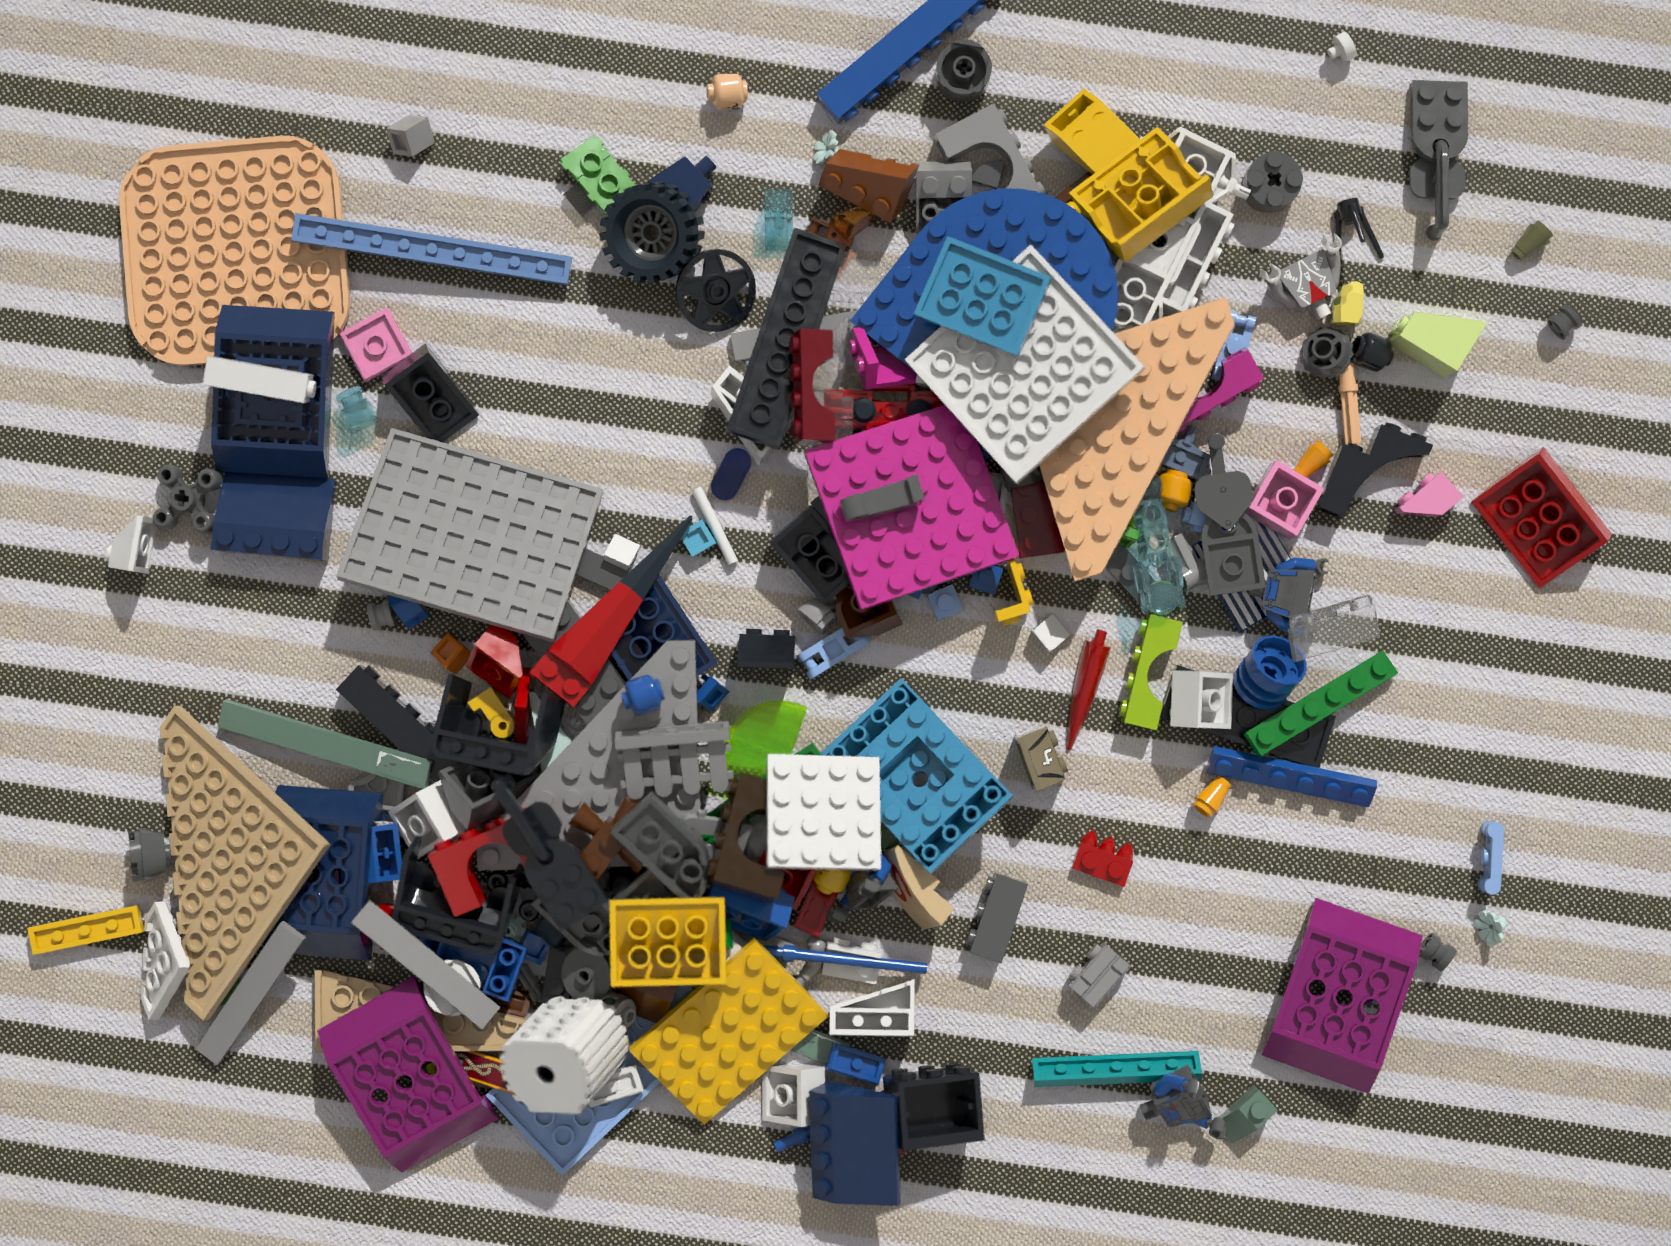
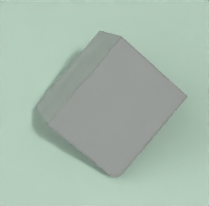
M408 115L386 128L393 154L413 157L434 144L428 117Z

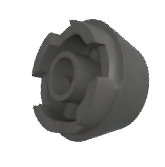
M139 828V831L128 832L132 881H144V883H147L166 874V861H171L170 844L164 845L163 833Z

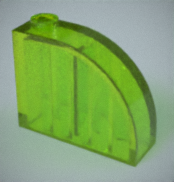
M775 700L760 703L744 712L730 728L729 740H725V743H731V751H726L727 768L761 777L766 773L767 754L791 755L807 706L791 701Z

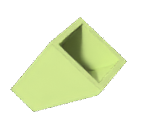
M1414 312L1408 317L1403 316L1400 321L1397 320L1389 332L1392 336L1390 342L1399 351L1445 378L1458 371L1487 323L1482 320Z

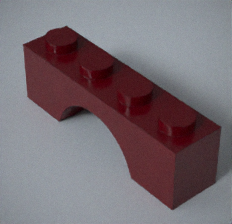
M800 328L792 334L789 340V352L793 354V364H791L789 371L790 380L793 381L790 406L794 409L791 435L795 437V445L820 446L836 441L835 413L820 404L813 390L815 371L820 365L833 358V330Z

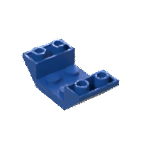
M420 936L416 937L442 960H460L473 967L479 976L480 987L483 988L482 992L507 1002L510 1001L528 950L527 947L513 938L505 936L499 951L495 954L486 955Z

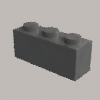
M995 872L993 877L988 876L983 891L988 893L985 902H980L974 918L979 920L976 929H970L966 940L970 953L1002 964L1028 887L1027 882Z

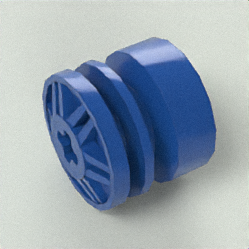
M1275 635L1264 636L1256 641L1247 656L1244 657L1233 674V684L1242 699L1253 707L1263 710L1276 709L1283 705L1292 690L1304 678L1307 672L1306 660L1298 647L1289 640Z

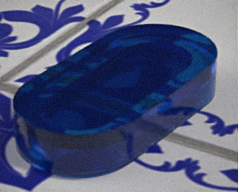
M734 448L725 455L711 482V491L717 499L728 501L737 495L751 468V458L745 450Z

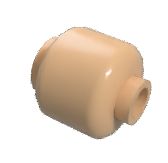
M716 74L712 79V83L706 86L707 100L712 101L716 110H738L743 103L747 102V82L742 80L739 74Z

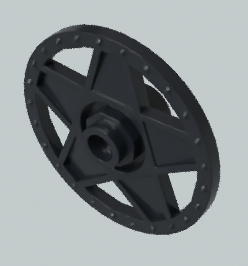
M725 249L702 251L693 256L679 273L675 289L677 305L684 318L701 330L709 332L728 330L739 324L748 315L753 306L756 295L754 274L747 262L731 251ZM720 255L732 258L742 268L726 271ZM704 259L702 276L686 277L691 268ZM749 283L748 297L743 308L736 293ZM682 293L697 299L693 317L685 307ZM718 311L732 319L720 325H707Z

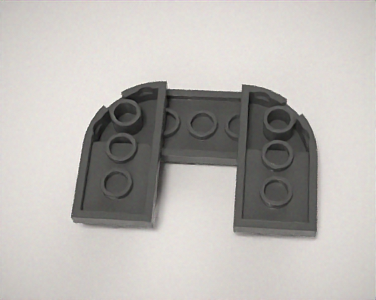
M651 792L611 828L610 833L647 867L612 900L701 898L707 884L708 876L705 875V871L710 860L706 843L694 826L689 828ZM536 896L532 900L531 905L559 930L539 897ZM610 900L560 932L576 947L588 954L604 958V955L611 956Z

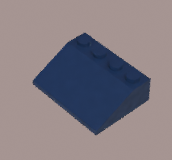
M225 472L213 522L211 550L328 561L336 479Z
M660 575L656 578L611 653L612 658L627 681L646 664L666 641L695 640L696 678L718 663Z
M832 1081L809 1090L812 1198L834 1204L900 1205L898 1096Z

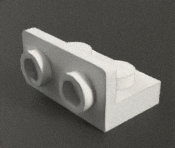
M834 937L833 941H827L826 952L882 958V950H877L878 945L861 942V946L850 945L849 939ZM824 963L822 975L871 984L877 983L879 969L829 963Z

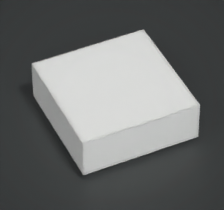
M615 534L603 556V560L628 571L639 551L640 545Z

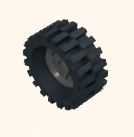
M660 181L631 186L624 189V192L616 194L612 198L614 203L607 204L604 212L608 213V216L601 218L600 226L606 227V231L599 233L600 241L607 240L608 247L602 248L604 255L612 254L614 259L609 263L613 268L621 266L623 269L619 274L629 277L633 275L632 281L639 283L647 280V283L663 281L679 275L680 271L684 269V265L690 262L694 255L701 252L703 246L698 245V241L705 238V231H699L698 225L704 224L703 216L696 218L694 211L698 210L699 207L696 202L689 204L687 200L690 195L685 191L678 193V186L673 184L665 186V182ZM652 224L659 230L657 239L650 233Z

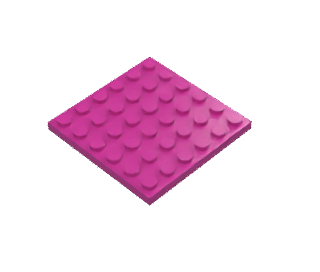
M946 405L804 451V456L860 611L1019 557L977 439ZM918 474L925 498L921 505L864 520L845 522L839 502L841 499L899 482L907 477Z

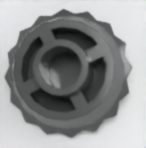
M1331 326L1319 328L1317 331L1311 332L1308 338L1303 341V347L1300 350V361L1304 364V369L1309 371L1312 376H1319L1322 379L1326 377L1334 378L1337 374L1343 373L1345 367L1350 365V359L1354 355L1352 352L1353 344L1349 341V335L1344 334L1341 329H1334Z

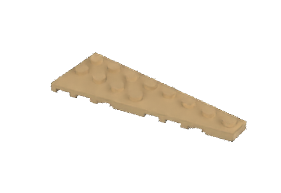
M324 969L315 970V1053H323L317 1033L318 1029L383 994L394 986ZM428 1003L426 1004L453 1051H502L503 1045L528 1020V1018L496 1012L487 1025L481 1029L463 1014L458 1016L443 1015L434 1011Z

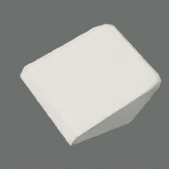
M1053 614L1031 631L1048 652L1055 649L1070 635Z

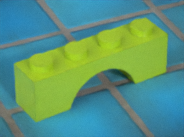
M1152 614L1147 615L1146 620L1141 619L1138 635H1141L1142 638L1140 646L1134 647L1131 662H1135L1133 673H1128L1125 689H1129L1127 700L1122 699L1118 715L1122 716L1121 722L1157 730L1163 703L1153 695L1149 688L1148 670L1152 661L1158 655L1165 651L1177 649L1183 622Z

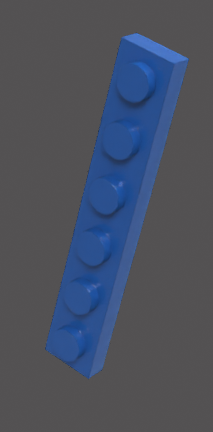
M1213 746L1206 769V774L1364 807H1370L1377 789V780L1264 756L1258 758L1254 754Z

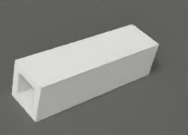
M207 356L203 385L308 403L310 398H314L317 383L313 381V374L214 356Z

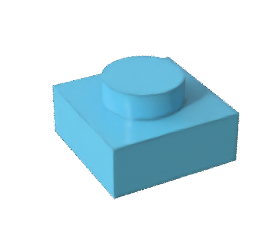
M702 519L688 527L681 537L692 557L717 544Z

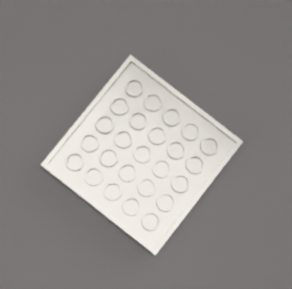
M1032 245L1027 247L1013 262L1051 276L1052 281L1019 357L940 327L905 359L1017 484L1145 370L1143 364Z

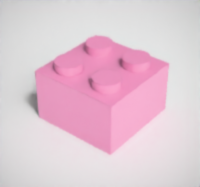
M1276 460L1267 467L1252 493L1253 500L1244 513L1290 540L1298 536L1324 488Z

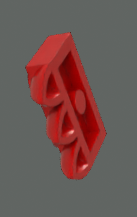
M1092 830L1081 839L1071 868L1125 887L1133 864L1132 846L1130 843H1127L1115 854V843L1110 836L1097 848V836L1095 831Z

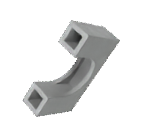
M994 103L935 134L934 140L945 161H953L976 149H992L999 152L1010 166L1011 182L1007 188L1026 189L1046 194L1041 182L1036 183L1031 174L1034 172L1031 162L1027 157L1023 159L1019 151L1021 144L1016 134H1010L1007 129L1008 119L1002 109L997 110Z

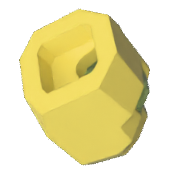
M1351 281L1349 284L1341 287L1339 295L1332 299L1330 325L1355 327L1361 324L1364 299L1363 284Z

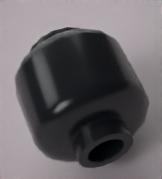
M1366 332L1361 336H1357L1352 342V352L1354 354L1352 359L1357 366L1378 372L1385 366H1389L1393 360L1392 344L1385 337Z

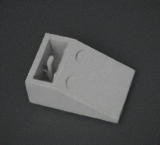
M971 161L915 162L920 164L915 176L916 236L941 211L953 203L972 195Z

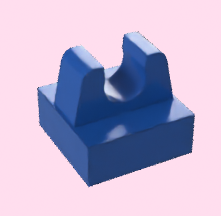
M702 675L701 679L705 681V684L699 690L697 689V701L710 712H713L730 691L712 676Z

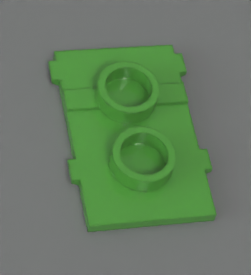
M593 135L562 157L560 165L565 171L568 170L586 191L587 197L592 202H595L602 212L607 215L608 213L604 212L607 204L614 203L612 198L616 194L624 192V189L635 186V184L628 177L630 174L625 168L622 170L610 153L602 146L603 142L600 138H595Z

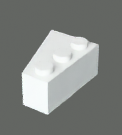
M728 366L714 383L710 394L728 422L744 378L731 366ZM792 414L790 415L785 433L791 427L792 420H794V415ZM739 437L758 466L773 449Z

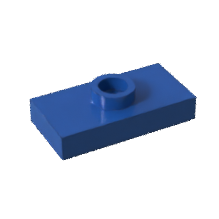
M832 1042L825 1070L873 1085H879L886 1058Z

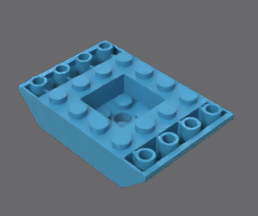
M902 678L821 752L823 756L879 757L880 820L930 874L1014 797ZM920 773L927 774L928 781L926 785L916 787L914 785L915 776Z

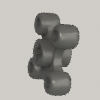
M174 465L162 466L158 471V480L161 484L168 486L172 490L170 495L171 503L167 507L159 508L154 512V524L161 529H172L177 525L178 518L187 513L192 517V525L197 532L202 534L212 533L215 515L204 509L205 494L210 491H216L222 486V475L217 470L204 469L198 474L197 481L194 484L187 485L183 480V472L179 467Z

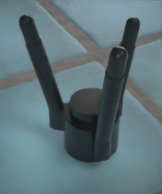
M1350 198L1337 203L1338 211L1333 213L1335 234L1341 239L1342 221H1344L1345 225L1354 224L1360 242L1364 243L1365 237L1361 221L1378 257L1383 259L1384 254L1365 216L1363 206H1360L1359 199Z

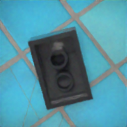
M426 343L381 376L387 390L429 439L444 442L479 416L477 410Z
M811 505L768 541L823 605L850 583L831 528Z

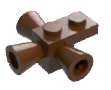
M624 795L614 818L608 816L603 822L584 801L568 823V825L593 836L581 855L597 880L616 854L636 874L644 866L639 859L610 833L611 828L638 804L626 795Z

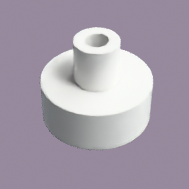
M1346 32L1333 37L1334 46L1327 50L1331 59L1339 56L1346 62L1356 57L1355 45Z

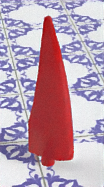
M1097 629L1093 642L1084 640L1071 699L1066 740L1067 750L1072 749L1100 685L1111 649L1110 646L1104 645L1107 631Z

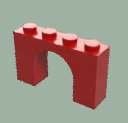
M496 818L485 824L486 828L476 832L475 828L460 833V838L450 842V839L435 843L433 845L434 849L428 854L455 917L481 907L486 900L473 871V856L477 848L488 843H500L510 847L503 836V826L507 820L502 821L501 818ZM518 855L525 869L527 856Z

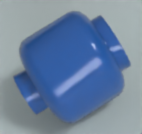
M644 675L627 681L625 683L626 692L621 693L625 709L631 708L637 716L660 709L661 701L665 700L659 680H654L650 675Z

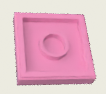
M387 307L339 333L366 383L389 371L412 353Z

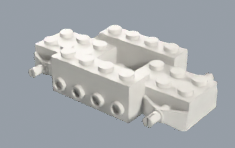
M1182 127L1168 135L1179 147L1186 162L1200 176L1207 174L1210 177L1213 197L1163 234L1166 239L1165 246L1155 247L1151 243L1126 263L1105 243L1111 256L1118 282V312L1112 330L1113 333L1163 318V314L1170 316L1195 307L1198 298L1194 297L1198 287L1204 288L1210 276V273L1206 272L1210 262L1215 264L1221 254L1222 249L1218 246L1222 237L1227 239L1234 227V224L1230 222L1234 214L1214 205V203L1227 193H1232L1246 201L1251 192V189L1236 183V153Z

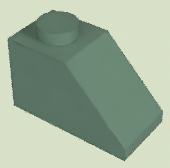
M1253 1085L1219 1117L1225 1121V1127L1227 1128L1225 1136L1233 1144L1258 1130L1278 1110Z

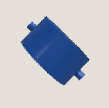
M387 595L393 610L408 629L414 628L430 617V613L425 605Z

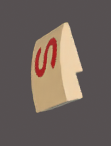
M898 845L883 850L891 864V869L898 886V890L893 895L902 908L923 930L942 926L954 910V907L934 891L940 881Z

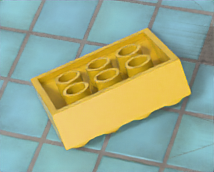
M725 897L610 900L611 987L726 984Z

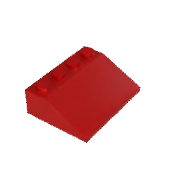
M1544 447L1526 458L1471 501L1539 589L1609 542L1612 535Z

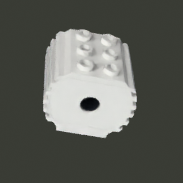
M555 997L550 999L548 1003H543L502 1048L504 1052L500 1055V1060L504 1062L500 1065V1069L505 1071L502 1077L504 1081H508L506 1086L508 1091L514 1092V1099L522 1101L527 1105L529 1112L580 1114L626 1058L625 1053L628 1051V1046L624 1045L628 1042V1036H624V1033L627 1030L625 1026L620 1024L622 1022L621 1016L614 1014L617 1010L612 1005H606L602 1000H590L586 997L579 999Z

